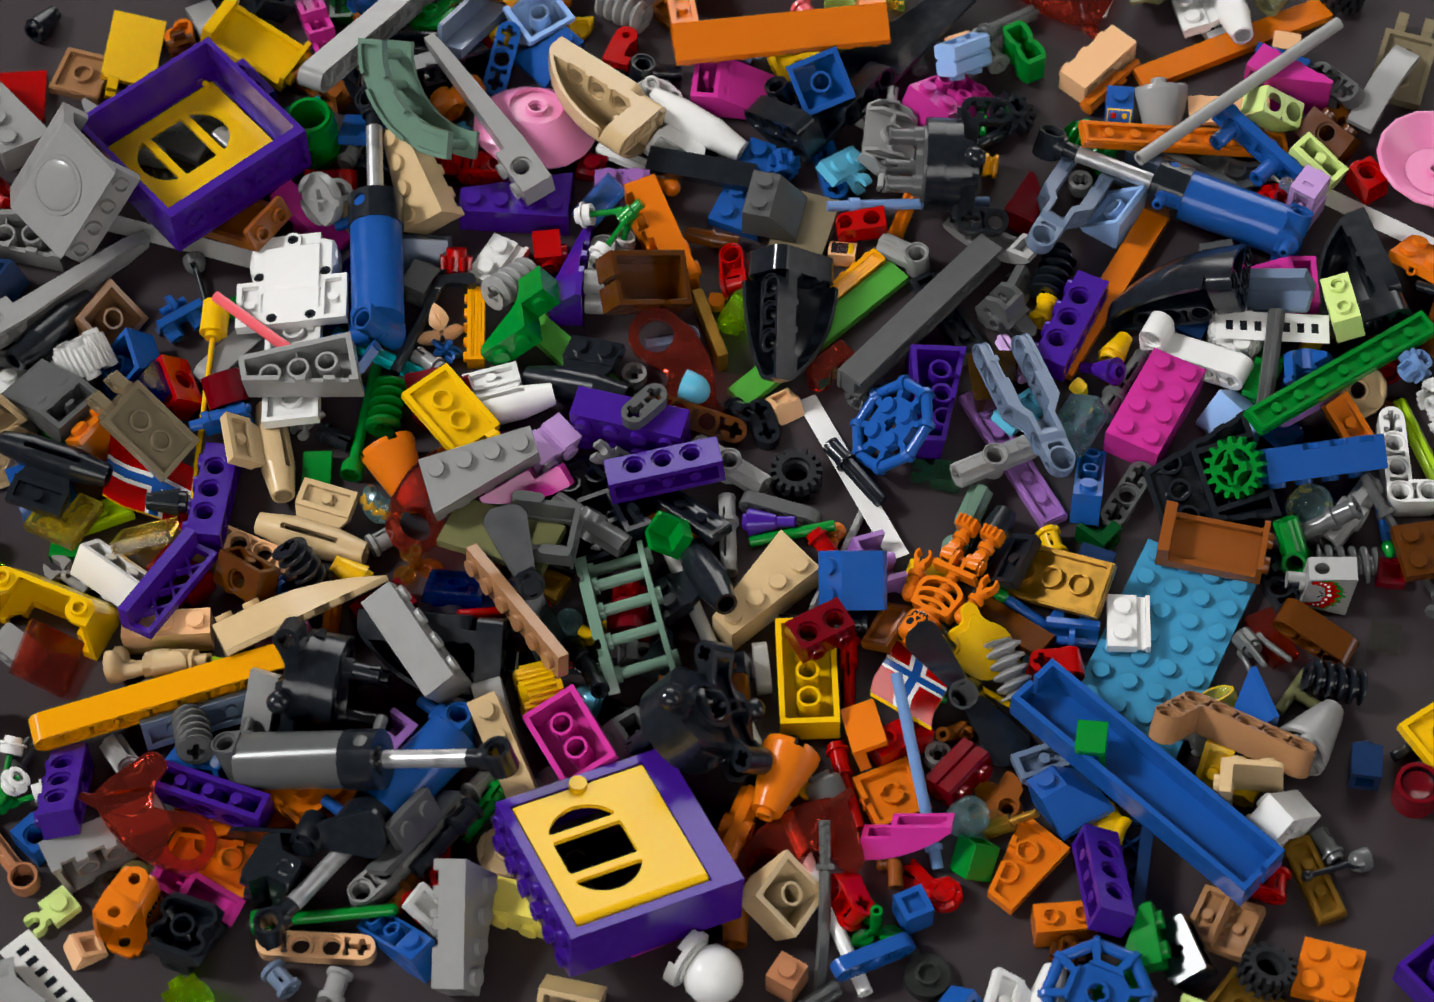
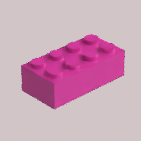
M1154 348L1105 432L1103 451L1130 463L1144 461L1154 466L1162 461L1203 389L1206 369Z

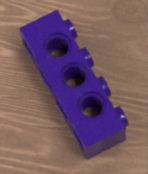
M1080 270L1077 271L1073 280L1068 279L1064 287L1062 301H1056L1052 311L1053 318L1051 322H1045L1041 332L1042 339L1039 343L1035 342L1052 378L1062 382L1065 380L1108 297L1109 281Z
M717 436L603 460L612 504L726 480Z
M206 442L204 454H199V475L193 478L192 490L194 495L193 498L188 499L187 515L189 516L187 521H183L181 532L185 527L195 530L200 545L219 553V550L224 548L242 467L227 463L224 444Z
M87 741L53 749L50 752L49 760L45 761L46 774L41 779L42 792L38 794V809L34 811L35 826L37 829H41L44 840L81 834L95 767Z
M160 757L146 782L150 795L157 794L164 804L233 827L267 828L275 812L271 795Z
M1084 823L1072 843V850L1087 927L1093 931L1122 938L1128 927L1133 926L1136 919V910L1133 907L1131 897L1132 890L1129 888L1127 867H1125L1123 859V847L1120 845L1118 832Z

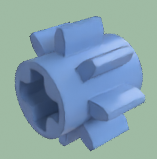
M1411 348L1409 351L1405 350L1397 357L1401 362L1397 366V372L1404 381L1418 384L1432 375V372L1428 369L1432 366V359L1426 351Z

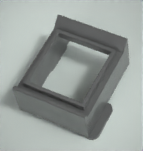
M514 491L512 494V504L521 506L526 511L528 520L571 525L567 546L532 544L534 562L570 566V569H573L584 523L582 504L544 500V495L540 492Z

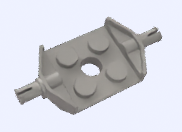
M894 86L887 88V99H877L867 103L864 107L863 112H866L862 152L857 157L861 164L877 175L876 190L878 192L881 190V193H886V158L910 160L911 157H914L915 151L912 145L888 144L889 136L886 130H889V127L914 129L918 122V117L912 108L900 104V101L897 100L899 88H894Z

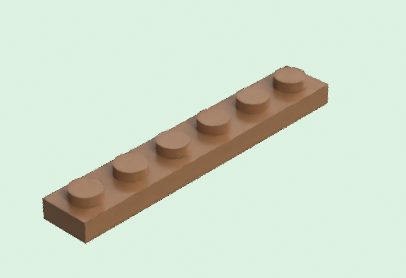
M477 543L466 547L464 567L467 574L476 579L482 592L491 597L501 614L504 613L514 631L520 632L525 638L529 649L535 650L540 656L544 667L548 670L550 669L558 679L568 675L569 653Z

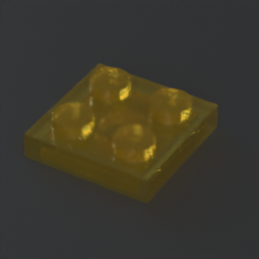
M177 516L121 529L110 543L112 554L122 553L123 556H130L140 552V548L150 546L151 550H156L167 546V542L173 538L180 528Z

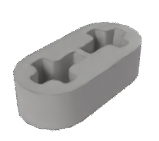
M767 642L752 643L757 695L772 694Z

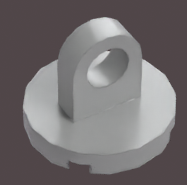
M321 171L312 172L304 176L298 187L299 194L302 193L303 200L300 201V205L305 215L318 226L324 225V227L333 225L341 219L343 206L348 204V196L353 191L347 181L341 178H331L328 174Z

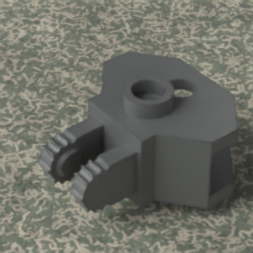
M1002 281L975 307L978 321L987 329L997 331L1001 335L1007 332L1011 337L1024 333L1030 334L1031 337L1036 336L1038 329L1026 315L1030 309L1025 304L1023 293L1014 284Z

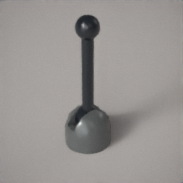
M200 251L187 253L182 258L184 267L188 273L196 276L201 297L204 300L208 298L201 273L206 268L205 256Z
M1361 847L1350 852L1346 862L1312 872L1304 870L1301 873V879L1304 882H1310L1314 877L1348 867L1356 873L1368 872L1374 868L1373 857L1367 847Z

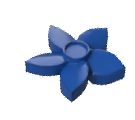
M435 339L431 342L437 347L433 352V356H444L445 361L450 364L453 363L455 358L463 356V351L459 347L453 346L451 339H447L444 344Z

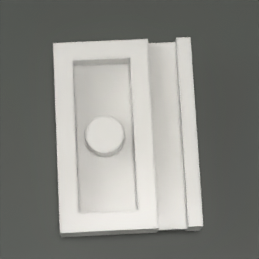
M494 233L474 261L472 270H468L467 273H473L477 283L481 285L485 278L491 276L494 272H498L502 267H506L519 257L527 258L530 254L529 247L525 246L523 248L517 242Z
M1121 594L1107 595V652H1137V650H1142L1145 653H1150V595H1145V597Z

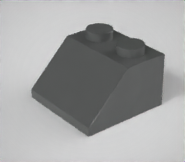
M754 170L742 210V233L796 242L807 196L780 174Z

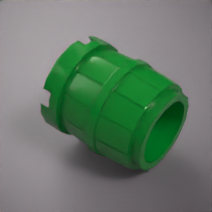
M315 97L299 99L289 107L287 113L306 130L312 166L308 169L321 168V170H327L342 152V145L338 144L339 127L331 107L323 100Z

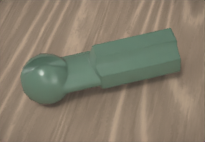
M979 483L969 486L955 516L954 524L960 512L978 519L981 524L993 497V493L987 486ZM953 534L948 535L942 541L941 549L953 539ZM969 544L967 546H964V554L966 553Z

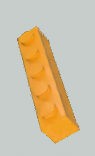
M873 248L869 252H865L857 262H853L846 271H842L833 280V286H830L838 288L837 301L886 263V257Z
M478 286L474 289H468V294H464V302L467 304V308H464V318L467 319V322L464 323V333H467V337L463 338L464 348H466V352H463V362H467L468 369H485V358L481 356V347L486 342V302L481 294V286Z

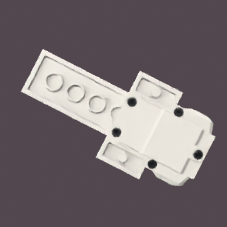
M321 232L307 234L290 233L287 236L272 237L259 252H252L250 273L253 282L237 284L236 304L290 344L322 338L324 325L348 323L349 276L347 272H342L341 253L334 240L323 238ZM235 318L237 335L256 333ZM265 339L264 350L276 348ZM262 397L261 423L263 428L320 423L321 397Z

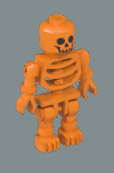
M960 512L955 520V526L958 531H955L952 536L953 539L942 547L939 554L940 559L934 558L932 551L929 550L928 556L921 561L920 557L923 553L920 547L916 549L914 553V567L909 569L908 582L904 584L901 591L904 601L911 602L914 609L907 613L898 628L899 636L903 640L902 645L906 649V635L919 622L925 620L933 621L942 631V625L939 621L947 625H951L954 621L957 624L961 623L960 610L964 603H974L978 609H981L985 604L984 600L994 596L999 591L1000 585L998 580L991 587H986L991 582L989 575H984L980 581H978L977 577L985 573L989 556H992L995 552L994 548L1000 549L1007 537L1002 529L999 530L997 526L988 525L987 523L982 527L978 519ZM980 531V537L983 541L978 544V550L974 554H968L964 557V546L968 545L970 538H976ZM933 563V566L936 571L943 573L947 576H926L924 571H926ZM958 580L977 588L975 593H970L967 597V602L961 588L957 585ZM951 592L957 595L956 600L950 595Z

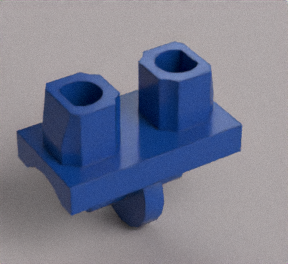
M171 295L164 297L166 306L159 309V312L165 317L156 321L157 327L155 330L159 336L164 335L173 345L185 337L179 325L188 321L194 332L199 331L203 302L200 297L188 304L184 297L174 300Z
M1055 610L1052 611L1051 616L1046 617L1045 630L1055 635L1056 641L1053 645L1096 648L1100 621L1079 616V619L1067 618L1065 612Z

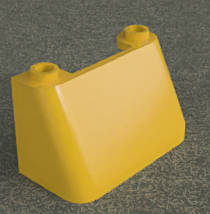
M0 566V623L6 624L10 622V618L16 615H22V617L28 619L32 610L36 607L80 627L77 636L79 640L84 642L82 649L84 656L95 661L99 659L120 623L118 610L113 604L36 573Z

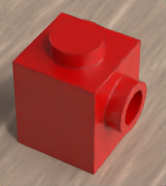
M559 229L532 231L535 264L541 266L549 274L559 272L563 261L568 256L567 245L561 244Z

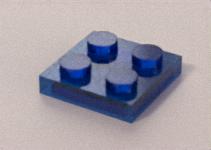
M431 569L423 590V602L431 603V605L443 607L448 604L460 605L464 609L482 607L485 598L479 583L474 577H470L466 571Z

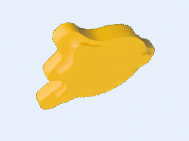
M964 603L960 610L961 623L948 632V639L955 644V648L952 651L968 676L983 681L993 680L1000 672L991 671L990 666L997 661L987 659L986 655L993 651V649H986L983 645L997 639L1010 637L1011 635L1004 627L986 620L974 603Z

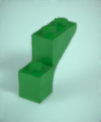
M541 266L536 267L518 280L519 290L514 306L481 347V356L494 366L512 362L542 341L539 317L561 303L557 280Z
M1151 901L1139 906L1125 947L1133 952L1137 950L1142 955L1141 961L1147 974L1169 969L1167 959L1172 958L1169 942L1163 939L1162 929L1166 928L1164 914ZM1122 960L1118 962L1117 967L1122 963ZM1129 969L1124 973L1129 988H1139L1136 979L1133 978L1132 970ZM1097 986L1095 990H1092L1093 1001L1097 1002L1098 999L1105 998L1106 995L1102 993L1103 987ZM1130 998L1129 1002H1137V999Z

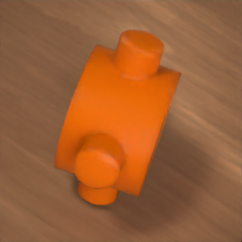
M719 292L709 293L708 303L711 311L724 312L725 301L728 300V297L725 298Z

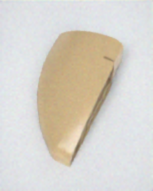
M561 36L551 44L548 55L549 75L555 94L566 113L586 134L619 156L634 158L644 153V148L658 129L663 128L666 108L644 95L638 83Z

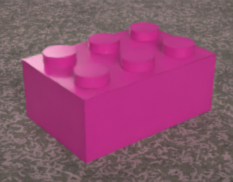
M573 684L521 716L560 781L621 760L585 700Z

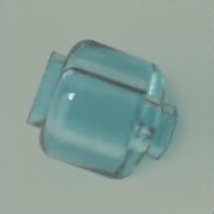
M965 796L954 802L947 810V813H955L952 834L956 837L959 834L974 837L982 833L989 826L991 819L990 810L987 804L976 796Z

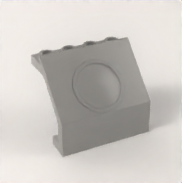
M63 102L10 187V207L60 259L63 256H67L82 263L90 258L139 183L140 174L106 158L81 132L88 120V113Z

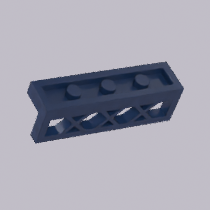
M1122 815L1132 820L1130 826L1141 827L1140 835L1129 841L1124 836V846H1122L1123 853L1129 850L1137 859L1136 863L1127 868V878L1133 886L1131 896L1133 907L1137 914L1139 906L1145 903L1153 833L1133 816ZM1139 843L1137 850L1134 846ZM1133 871H1135L1134 877L1130 874ZM1128 927L1126 932H1131L1132 927Z

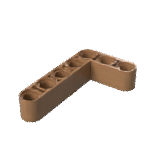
M1195 691L1183 692L1156 706L1148 732V737L1151 740L1163 745L1174 744L1193 733H1197L1253 760L1273 758L1278 762H1282L1284 764V774L1298 779L1308 778L1317 749L1309 741Z

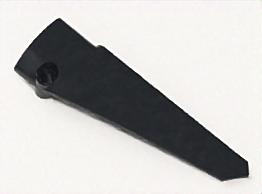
M923 0L889 23L891 44L877 47H855L839 53L855 92V98L811 116L802 109L792 82H787L783 76H774L764 84V90L767 95H761L744 112L746 120L767 141L776 145V148H789L793 150L794 156H800V162L808 164L846 125H855L866 114V112H863V109L867 103L881 99L887 93V88L893 86L977 0Z

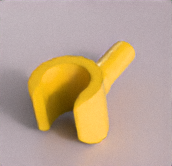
M1078 377L1070 384L1069 390L1073 394L1061 409V414L1066 416L1075 402L1084 399L1088 395L1087 383L1082 378Z
M603 620L602 623L603 627L605 628L606 620ZM584 624L581 625L577 634L585 640L587 646H592L595 641H593L590 627Z

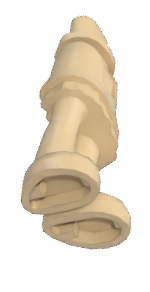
M115 646L113 650L104 652L103 671L109 684H118L143 675L145 678H157L211 662L213 657L211 653L200 654L198 649L162 648L145 652L142 660H132L125 646Z

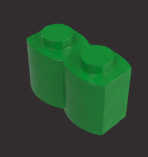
M1018 20L1003 26L1001 51L1002 54H1006L1010 58V63L1014 65L1018 78L1026 84L1044 78L1046 52L1043 46L1033 39L1032 31L1028 25Z

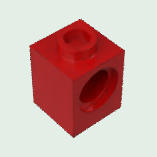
M1371 156L1361 161L1356 160L1348 167L1345 185L1364 205H1368L1387 194L1389 181L1381 172L1379 164Z

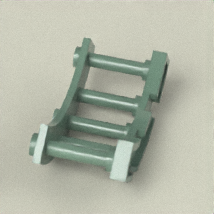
M358 38L360 74L364 75L367 86L365 91L373 109L385 126L398 139L405 141L414 147L415 150L429 156L452 159V154L465 158L477 159L479 132L462 128L449 121L436 110L424 93L415 67L414 42Z
M642 540L636 541L638 553L596 565L593 562L588 563L586 556L575 559L576 572L581 581L579 586L593 641L600 640L601 649L597 650L603 677L610 688L609 696L620 693L619 683L624 682L626 678L668 666L670 671L676 666H682L677 649L671 650L659 607L660 604L664 603L660 586L654 588L649 564L654 563L653 556L648 547L644 548ZM639 564L642 565L641 568L597 580V576ZM642 579L646 581L648 593L605 605L602 602L597 603L596 595H600V591ZM652 604L656 618L655 623L612 635L610 632L605 633L602 621L607 620V616ZM660 634L666 655L621 668L620 665L614 666L610 650L615 649L614 646Z

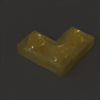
M79 493L63 513L60 520L32 512L23 525L27 532L74 551L106 508L103 502Z

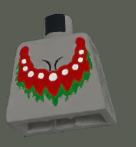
M1310 557L1306 561L1303 572H1286L1285 588L1299 590L1300 601L1310 608L1345 615L1358 582L1357 557Z

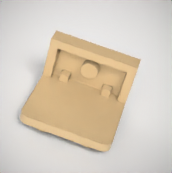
M1238 755L1230 756L1229 758L1221 757L1220 774H1214L1213 791L1231 806L1233 805L1234 790L1283 792L1284 764L1273 758L1251 760Z

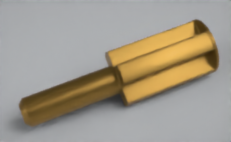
M1037 809L1015 816L1007 813L982 822V833L987 839L1016 830L1018 824L1038 818L1040 813Z

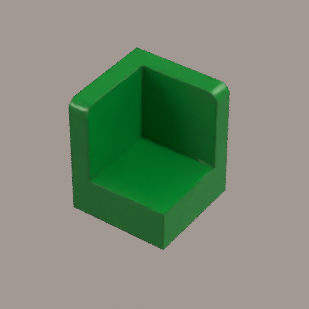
M663 511L656 513L644 531L650 550L678 560L682 552L693 540L688 520Z
M1078 719L1074 747L1075 754L1099 756V763L1106 767L1109 722Z
M959 834L949 868L966 880L990 882L1000 847L983 837Z

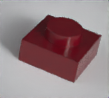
M587 152L579 160L575 171L576 179L594 182L595 170L607 168L609 156Z

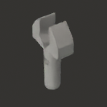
M65 555L51 556L53 563L61 567L62 571H53L43 564L46 578L56 582L64 581L76 590L86 594L90 593L91 588L84 585L70 574L73 563Z

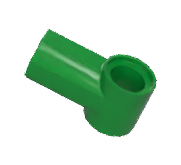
M1290 515L1275 520L1272 524L1282 556L1281 567L1285 574L1287 571L1303 572L1307 559L1312 557V552L1306 545L1299 516ZM1291 556L1300 557L1303 565H1295L1291 561Z

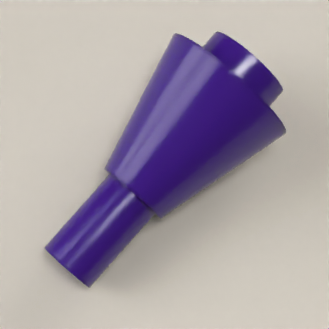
M1118 357L1095 363L1082 362L1079 366L1081 373L1093 374L1113 386L1119 385L1126 373L1125 364Z
M750 507L747 513H743L742 528L744 531H747L749 536L778 528H796L797 526L796 516H778L777 514Z

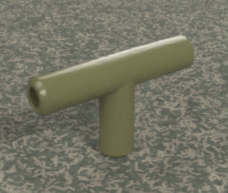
M1304 667L1275 705L1279 716L1285 714L1294 700L1308 708H1312L1321 702L1310 694L1300 691V681Z

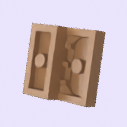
M1205 884L1190 918L1194 920L1209 952L1240 963L1247 947L1250 948L1251 944H1253L1266 915V910L1262 905L1247 901L1240 907L1218 887Z

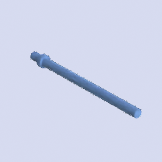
M902 672L890 674L919 811L920 813H932ZM938 841L924 848L925 853H929L932 870L944 868L941 855L943 845Z

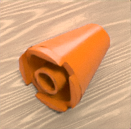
M410 431L395 432L396 438L389 440L386 435L367 446L362 452L364 456H361V460L401 511H409L410 514H414L425 508L424 504L428 501V496L418 462L419 454L415 437Z
M769 734L762 742V746L771 752L773 758L772 767L769 772L764 775L757 774L752 809L755 812V816L762 821L772 822V820L780 819L819 766L821 759L819 754L806 743L803 748L794 744L796 740L794 737L783 734Z

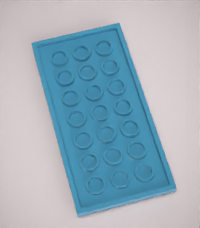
M1151 539L1147 540L1121 594L1136 595V597L1150 595V653H1145L1142 650H1137V652H1107L1105 627L1084 670L1085 679L1081 681L1146 736H1148L1156 706L1183 692L1195 691L1203 693L1210 688L1257 586L1254 583L1156 565L1155 558L1158 542ZM1180 740L1171 745L1156 744L1177 760L1185 740Z

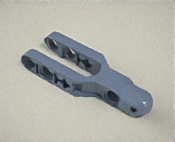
M1062 157L1045 181L1036 199L1040 215L1026 237L1027 247L1036 254H1046L1052 250L1066 229L1084 227L1116 177L1101 172L1094 187H1091L1081 204L1072 206L1066 216L1061 217L1052 210L1057 200L1056 194L1077 164L1075 161Z
M1024 333L1012 337L1011 349L1044 415L1037 421L1032 411L1022 405L1009 377L1004 375L999 365L1000 359L998 355H994L990 345L987 342L975 344L972 348L974 363L1002 419L1025 434L1034 454L1040 457L1046 471L1051 476L1064 478L1070 475L1073 471L1076 457L1055 412L1060 392L1030 334Z

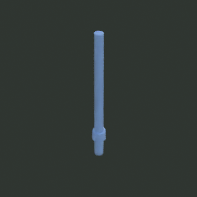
M849 197L848 200L826 201V211H854L883 205L885 210L921 209V203H919V198L860 200V197ZM975 197V207L989 208L990 198Z

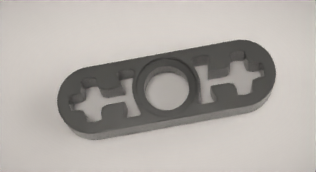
M1319 61L1310 67V69L1318 73L1327 75L1329 79L1333 80V85L1341 81L1336 88L1331 90L1330 98L1345 108L1354 109L1364 101L1365 92L1358 83L1327 62ZM1349 91L1352 95L1346 96V93Z
M1137 461L1130 465L1101 510L1100 524L1106 528L1111 522L1108 520V517H1113L1117 508L1120 511L1118 519H1114V521L1121 525L1122 529L1125 527L1149 490L1144 476L1140 478L1137 486L1134 484L1136 475H1140V473L1152 467L1149 463ZM1130 492L1134 495L1135 499L1131 502H1124L1119 498V494Z
M752 490L743 492L738 505L743 513H747L750 507L777 514L778 516H796V527L819 523L822 520L821 512L813 507Z

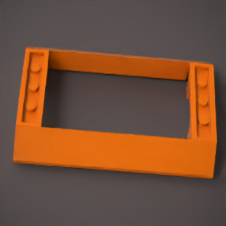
M664 0V3H667L669 12L670 35L676 66H690L708 62L718 63L728 60H746L748 58L773 57L787 54L798 55L816 51L823 52L835 46L837 49H853L855 47H877L891 44L886 0H856V5L700 21L695 0Z

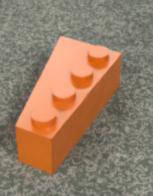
M655 174L624 184L625 206L627 204L631 205L638 198L645 204V207L639 212V217L635 219L631 226L642 249L685 250L691 291L700 288L699 276H702L701 267L698 261H694L691 256L689 244L681 234Z

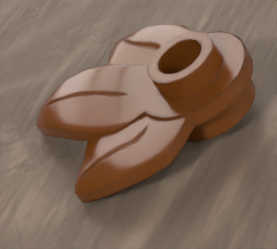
M1007 771L1002 776L999 784L990 781L980 782L975 788V796L978 802L969 808V812L981 822L1005 815L1003 810L1006 808L1013 809V813L1010 815L1021 814L1023 812V805L1020 801L1023 793L1021 782L1011 771Z

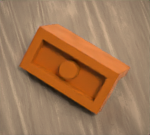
M869 699L840 710L849 743L860 772L872 768L867 752L888 745L874 699Z

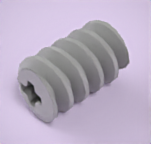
M595 0L596 15L604 17L608 21H613L618 26H630L637 31V34L642 33L649 26L653 16V6L646 8V2L643 0L639 2L638 0Z
M519 257L510 262L506 267H502L498 272H494L482 281L481 294L484 301L492 309L498 311L502 310L503 306H509L517 299L519 290L518 280L538 266L529 258Z
M1011 636L983 645L986 649H993V651L986 655L987 659L997 661L990 666L991 671L1000 672V674L993 678L994 683L1004 684L996 690L997 694L1007 695L1000 703L1010 701L1011 697L1025 682L1032 678L1031 674H1022L1021 671L1028 667V663L1018 662V659L1025 655V652L1015 651V647L1022 642L1021 640L1012 639Z

